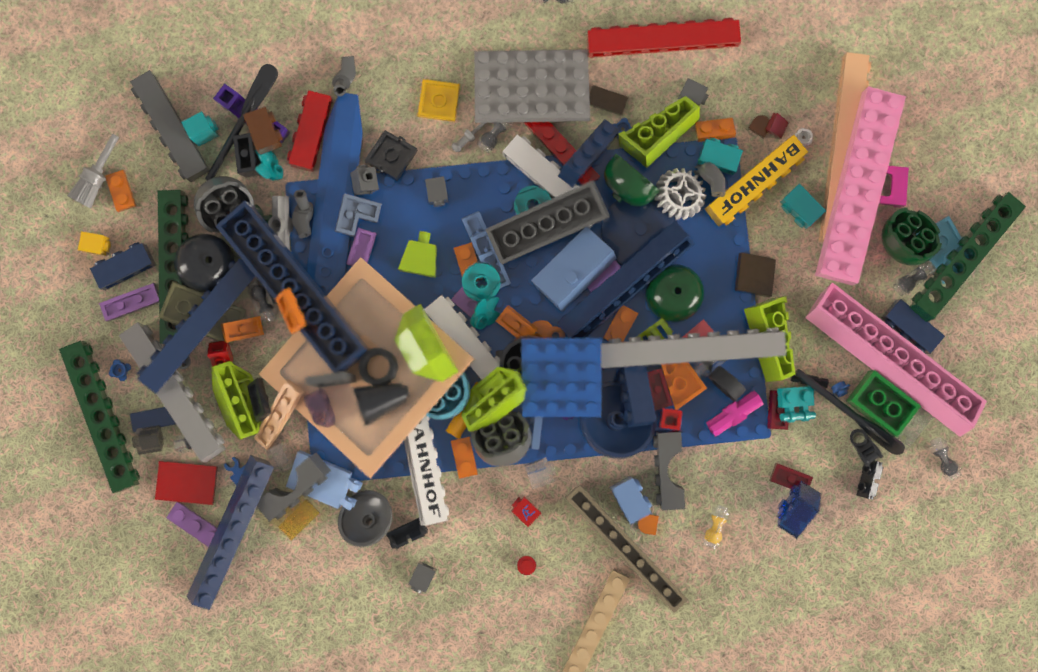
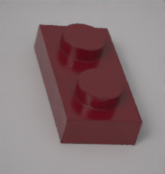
M662 368L647 372L654 409L659 410L672 406V400Z
M770 390L767 429L788 430L789 423L780 420V414L785 413V408H778L777 390Z
M775 463L769 481L807 495L813 477Z

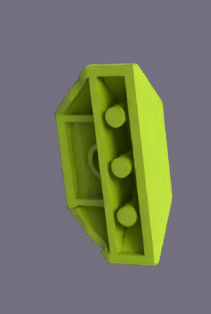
M419 304L405 312L394 341L412 373L441 382L458 373L457 367L422 305Z
M231 361L213 366L211 368L212 390L226 426L239 440L259 433L262 421H255L247 386L254 381L252 375L234 365Z
M497 367L471 389L469 401L461 415L469 432L498 422L524 401L526 388L517 371Z

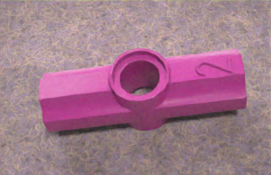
M755 391L750 392L739 401H734L722 409L721 413L707 421V427L715 437L720 435L729 427L745 420L747 415L762 406V399Z

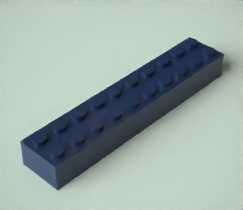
M244 201L216 225L217 229L275 301V298L283 290H291L306 323L299 331L333 373L348 371L369 350L368 346L253 205Z

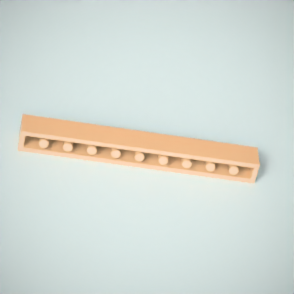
M847 52L842 57L823 204L826 212L822 215L819 242H824L861 94L869 86L867 73L871 69L870 55Z

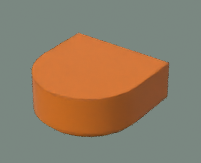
M649 514L638 520L639 530L645 534L656 535L659 516Z

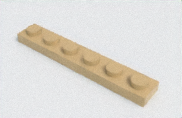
M612 569L562 672H585L628 585L629 577Z

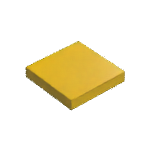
M423 79L417 116L420 118L455 122L460 84Z

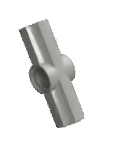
M272 196V217L269 219L268 225L290 250L289 233L293 230L294 225L289 217V196Z

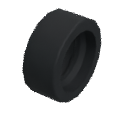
M372 348L361 356L358 370L363 380L371 385L389 384L395 379L398 372V363L396 357L391 352L382 348ZM377 355L385 357L389 362L388 373L380 379L371 377L367 370L369 360Z
M718 366L709 375L712 383L733 401H736L746 390L731 373L721 366Z

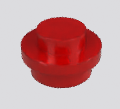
M522 556L517 562V569L523 575H531L536 569V562L531 556Z

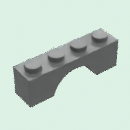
M656 431V436H653V447L657 448V455H654V466L658 467V474H655V485L659 486V493H656V504L660 505L662 511L685 509V492L683 487L673 483L668 476V465L671 459L676 454L682 452L681 431Z
M315 453L296 468L298 481L294 491L285 492L274 488L259 500L257 507L269 522L274 518L279 520L287 513L285 510L288 507L292 509L300 502L299 498L302 495L304 497L309 495L314 490L312 487L316 483L319 486L328 479L326 475L331 470L320 456Z

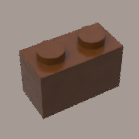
M262 107L243 114L255 148L260 155L282 147L280 141L283 140L280 130L274 126L276 119L272 111L269 112L266 107Z

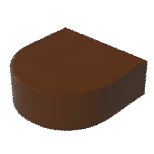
M758 115L752 120L747 129L764 138L768 133L765 129L770 119L767 116Z

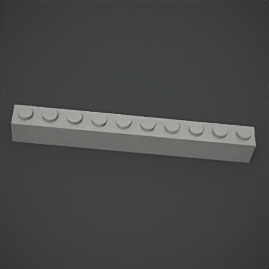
M767 328V332H759V329H749L744 334H739V330L727 331V335H719V332H707L708 336H700V333H690L685 338H680V334L668 335V339H660V336H648L649 340H641V337H631L626 342H621V338L609 339V343H601V368L786 356L785 332L779 331V328Z

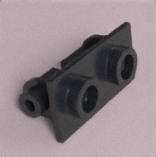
M873 461L869 467H866L865 464L863 465L856 496L871 500L874 499V496H877L879 484L874 481L881 478L884 468L882 467V462Z
M417 518L387 532L386 535L390 540L391 548L399 549L409 544L408 539L410 538L413 542L421 537H425L428 529L426 526L420 525V520Z

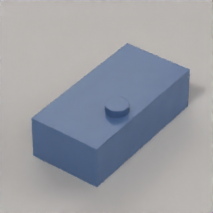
M585 227L532 279V282L545 297L563 312L617 258L614 251L588 227Z

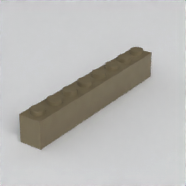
M579 484L565 496L566 500L673 613L688 601L682 592Z

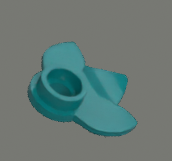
M255 150L261 161V164L256 166L255 170L266 179L272 181L282 179L283 169L279 165L274 152L269 151L260 155Z
M490 297L487 300L483 298L477 303L470 320L474 328L483 329L497 320L501 314L494 309L500 298Z

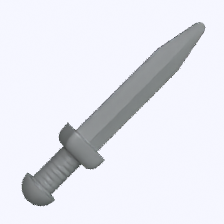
M480 123L471 132L467 129L460 140L456 143L453 142V151L460 152L465 144L475 140L474 134L486 123Z

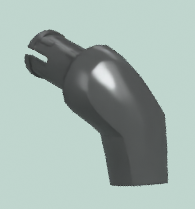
M354 56L341 57V69L332 80L333 91L335 90L334 94L337 96H343L355 78Z
M710 162L696 165L695 169L698 170H694V174L702 177L710 184L712 196H725V177L718 167Z
M297 190L294 193L297 206L293 212L292 222L299 238H305L311 235L309 223L314 209L313 204L307 199L305 190Z

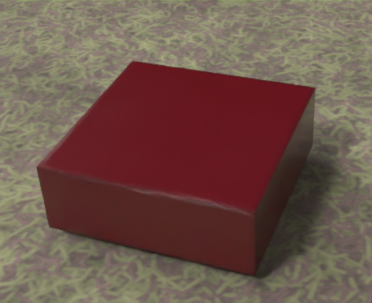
M773 113L765 130L775 138L782 139L789 122L780 114Z

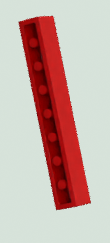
M724 18L722 21L707 19L697 23L695 20H689L683 24H677V22H668L666 25L650 23L647 26L641 27L638 24H633L627 28H621V26H611L609 29L594 27L587 31L588 58L738 47L741 43L739 20H734V18Z

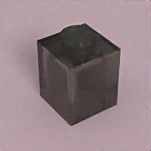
M160 425L138 428L134 437H132V445L137 449L138 455L162 451L164 437Z

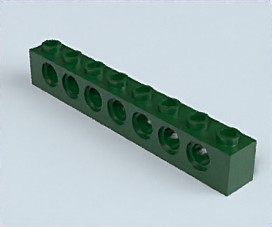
M157 190L159 314L172 282L177 281L178 284L183 285L178 279L176 271H171L175 253L171 252V246L177 244L179 247L189 238L188 233H186V225L189 223L188 214H185V206H188V196L182 190ZM177 206V212L171 215V208ZM173 225H177V232L171 234V227ZM159 319L160 344H163L162 342L169 334L173 336L178 330L172 328V323Z
M1010 192L1003 195L999 194L991 202L993 203L992 207L987 208L980 215L982 219L970 227L969 231L971 232L969 235H965L958 242L959 247L956 250L953 249L946 258L948 260L946 263H942L935 270L936 275L933 278L930 277L923 286L925 288L923 291L917 292L911 299L913 303L909 308L926 322L937 317L1025 209L1026 206ZM976 238L979 240L980 245L976 243ZM964 252L968 254V259L964 256ZM953 266L956 267L957 273L953 271ZM941 280L945 282L946 287L942 286ZM929 294L933 295L934 302L930 299Z
M80 340L60 348L61 357L112 494L139 485V472L133 468V456L126 449V437L123 433H120L118 427L120 421L111 409L113 408V402L106 395L105 390L107 387L104 380L100 379L98 374L100 368L98 363L92 358L93 349L91 345L87 344L86 341ZM80 358L84 359V365L82 367L78 365V361ZM89 375L91 383L86 385L85 378ZM94 393L98 396L96 403H93L91 399ZM100 411H102L105 415L102 421H100L98 418V414ZM107 429L111 431V437L109 439L105 437V431ZM113 447H116L118 450L116 457L111 453ZM120 465L125 468L123 475H120L118 472Z

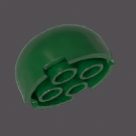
M615 154L605 167V183L613 191L612 196L619 202L623 200L632 206H644L650 203L661 191L618 154Z
M907 207L898 209L885 222L882 229V243L886 252L895 261L904 265L916 266L924 264L934 257L942 246L938 235L940 233L938 226L927 214L920 210L915 212L908 210Z
M671 264L646 285V303L657 317L663 318L666 322L675 323L687 320L697 313L703 303V283L698 274L691 268L680 264ZM675 288L681 291L679 295L675 294Z

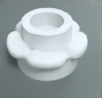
M801 128L795 134L804 147L810 145L813 141V134L809 129Z

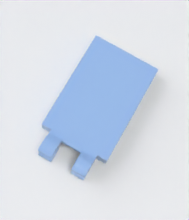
M301 450L297 452L286 487L292 490L296 488L298 481L296 468L310 457L311 454ZM323 460L331 470L326 475L328 479L319 486L316 483L312 487L314 490L307 496L337 509L342 505L344 508L351 510L352 507H355L357 500L346 496L348 489L353 492L361 490L363 482L351 478V471Z

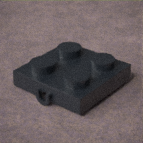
M385 130L364 161L369 166L375 167L381 174H385L398 181L418 150L413 145L407 143L402 136L397 137Z

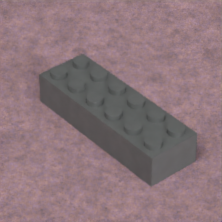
M590 181L485 230L502 265L601 221L610 215L595 181Z

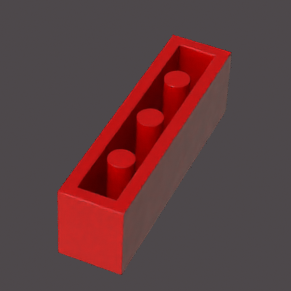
M308 90L307 95H304L302 100L303 111L302 114L299 113L297 118L298 130L293 133L292 137L293 148L289 150L287 155V161H289L288 164L291 167L314 172L333 102L331 96Z

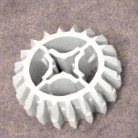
M677 168L673 171L669 170L656 183L657 188L661 190L655 197V200L660 201L657 207H663L662 213L669 212V217L675 215L676 220L681 217L683 220L687 219L688 216L690 218L693 217L695 213L701 210L700 207L704 206L705 203L703 200L706 198V195L703 192L706 188L700 187L703 181L698 182L696 180L698 175L693 177L691 175L692 170L687 173L684 168L680 171ZM670 182H677L675 187L668 188ZM692 200L691 206L683 207L685 201Z

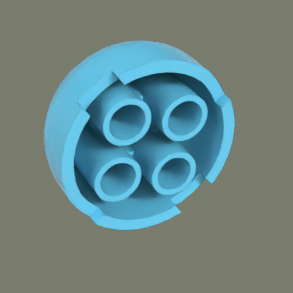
M465 372L460 375L446 391L445 395L439 399L425 416L439 420L449 419L458 415L465 408L470 397V383Z

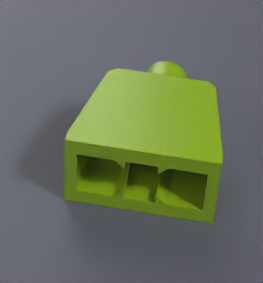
M420 231L418 242L408 241L398 268L399 271L436 278L437 247L436 245L429 244L431 233Z

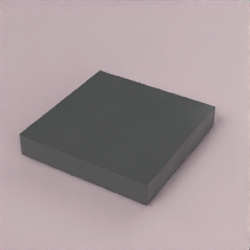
M347 372L306 377L307 385L318 388L356 382V375Z

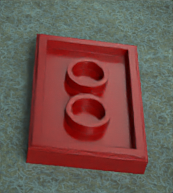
M159 461L155 500L214 505L218 466Z

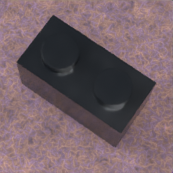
M251 134L233 136L237 174L245 178L260 176L255 168L261 164V161L255 152L256 148Z

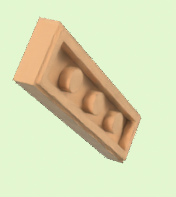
M291 380L285 381L270 408L271 414L264 419L259 433L254 437L267 450L271 449L304 392Z

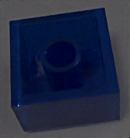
M803 481L797 486L794 485L789 491V497L786 500L783 499L778 505L777 526L797 539L819 513L821 493Z

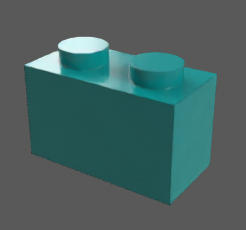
M202 111L181 122L190 140L199 147L219 137L217 123L214 119L212 120L210 115L206 116Z
M716 138L706 139L697 164L702 165L710 162L717 166L721 172L734 175L743 150L734 144H722Z
M800 183L780 201L783 211L787 214L791 213L796 218L794 220L795 223L805 229L809 228L826 212Z

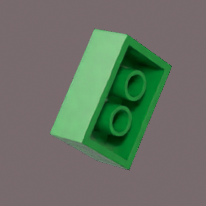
M875 370L866 373L846 400L848 404L894 437H898L921 407V405Z

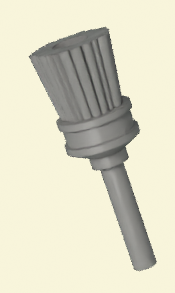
M111 135L95 165L83 167L81 175L78 176L80 179L67 195L68 197L92 208L97 192L102 187L103 181L106 180L102 174L104 171L102 168L117 143L118 136Z

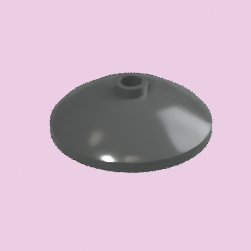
M365 490L351 496L357 500L355 507L348 510L342 506L338 516V530L341 537L350 545L360 548L369 547L379 542L388 532L392 522V508L387 498L379 492Z

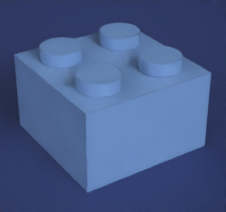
M629 476L610 486L615 499L630 524L651 514L649 508L652 505L645 495L642 496L640 491L643 488L638 479L636 480V478L633 479Z

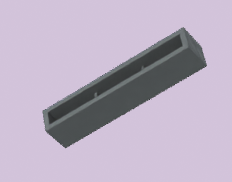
M149 70L131 80L130 83L133 86L131 88L132 93L137 99L140 98L143 103L140 105L143 112L151 117L152 120L149 122L155 131H159L161 135L159 139L163 146L169 148L170 153L168 155L173 163L177 162L180 167L178 172L182 179L193 182L208 173L209 167L195 143L190 140L180 117L155 74Z

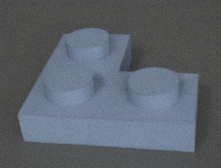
M344 194L335 232L355 236L358 219L377 223L382 204Z

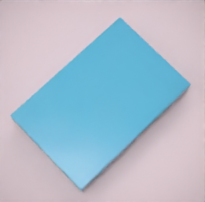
M949 216L936 223L940 230L938 235L942 246L939 252L929 260L934 270L940 264L946 263L948 260L946 258L953 249L956 250L959 247L958 242L962 238ZM964 252V256L968 259V254ZM953 266V271L957 273L956 267Z

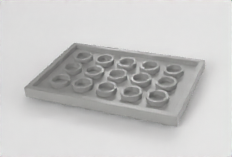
M588 50L474 51L475 123L590 121Z

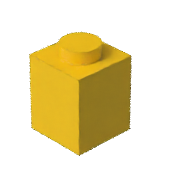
M81 231L77 250L106 256V253L111 248L110 238L104 235Z

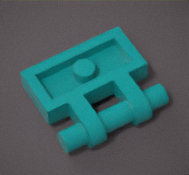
M810 386L777 388L778 408H785V413L780 414L781 421L792 423L796 420H801L805 422L816 418V413L808 410V406H815L814 389ZM794 407H799V412L795 413Z

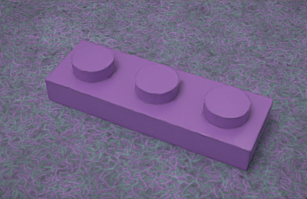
M152 283L101 302L99 305L105 321L108 322L159 303V292L156 284Z
M176 502L166 517L208 547L217 530L216 526L180 502Z

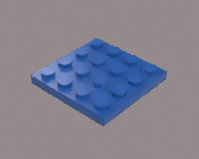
M522 338V382L526 388L524 401L522 402V417H601V338Z

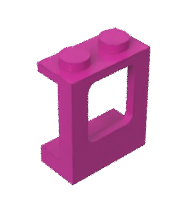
M888 166L886 174L892 177L890 196H881L880 205H891L893 208L906 206L909 167Z

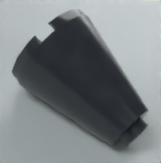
M402 383L353 388L365 426L372 424L408 402L407 397H410L407 385L403 386Z

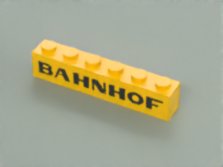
M792 135L725 191V196L716 198L704 210L718 227L722 224L727 226L735 219L733 215L737 212L741 214L749 207L748 203L751 200L755 202L763 196L762 191L765 188L769 190L776 185L778 177L784 178L791 172V166L794 164L798 166L805 160L803 156L808 153L807 149L795 135Z

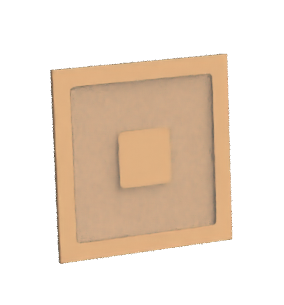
M360 257L327 297L369 349L382 348L391 352L396 357L398 372L395 379L389 384L402 383L403 386L407 385L410 397H407L408 402L372 424L365 426L353 388L372 385L365 382L360 376L358 370L359 361L346 371L356 375L355 383L322 388L307 385L306 377L331 374L333 372L300 331L290 337L259 375L278 393L287 380H291L304 391L295 409L362 472L371 478L475 359L430 319L459 372L443 382L413 374L394 338L403 314L414 308L415 305ZM380 355L372 357L367 364L368 373L373 378L380 379L384 377L389 371L388 360Z

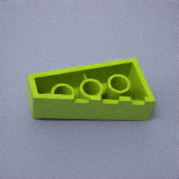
M687 96L665 107V110L652 114L648 120L642 123L638 122L632 126V129L619 133V146L646 168L649 167L700 119V106Z
M787 295L771 298L744 309L750 329H759V332H767V328H779V331L785 332L786 356L758 357L766 382L782 381L795 375L793 350L789 347L791 332H788L787 329L789 313L785 311Z

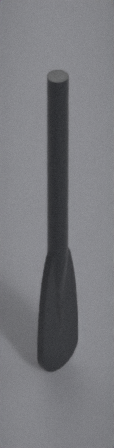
M265 64L260 68L248 92L242 113L205 180L216 176L234 144L233 136L239 135L246 123L243 114L256 110L278 78V70L275 66Z
M799 368L795 371V376L852 418L872 439L888 452L894 455L904 453L905 445L872 421L860 416Z

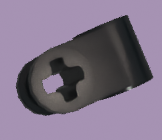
M855 429L851 432L850 441L866 467H869L870 463L876 459L884 457L864 430ZM858 435L865 437L862 443H856L854 438Z

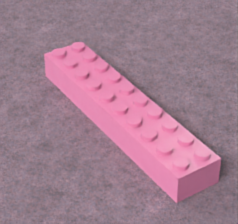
M869 86L862 92L815 276L851 286L859 283L906 96Z
M831 283L819 295L805 317L807 320L912 398L925 411L959 437L975 427L987 402L985 399L834 283Z

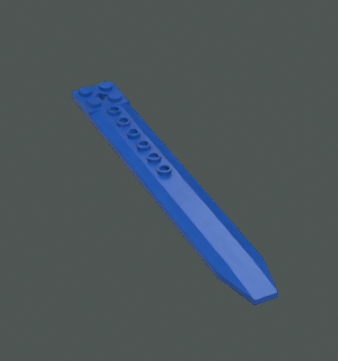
M345 93L343 96H337L324 131L307 273L326 296L346 274L350 236L335 232L343 195L355 196L350 173L359 166L363 139L358 94Z

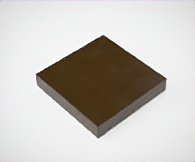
M743 252L739 253L734 291L772 297L776 259Z

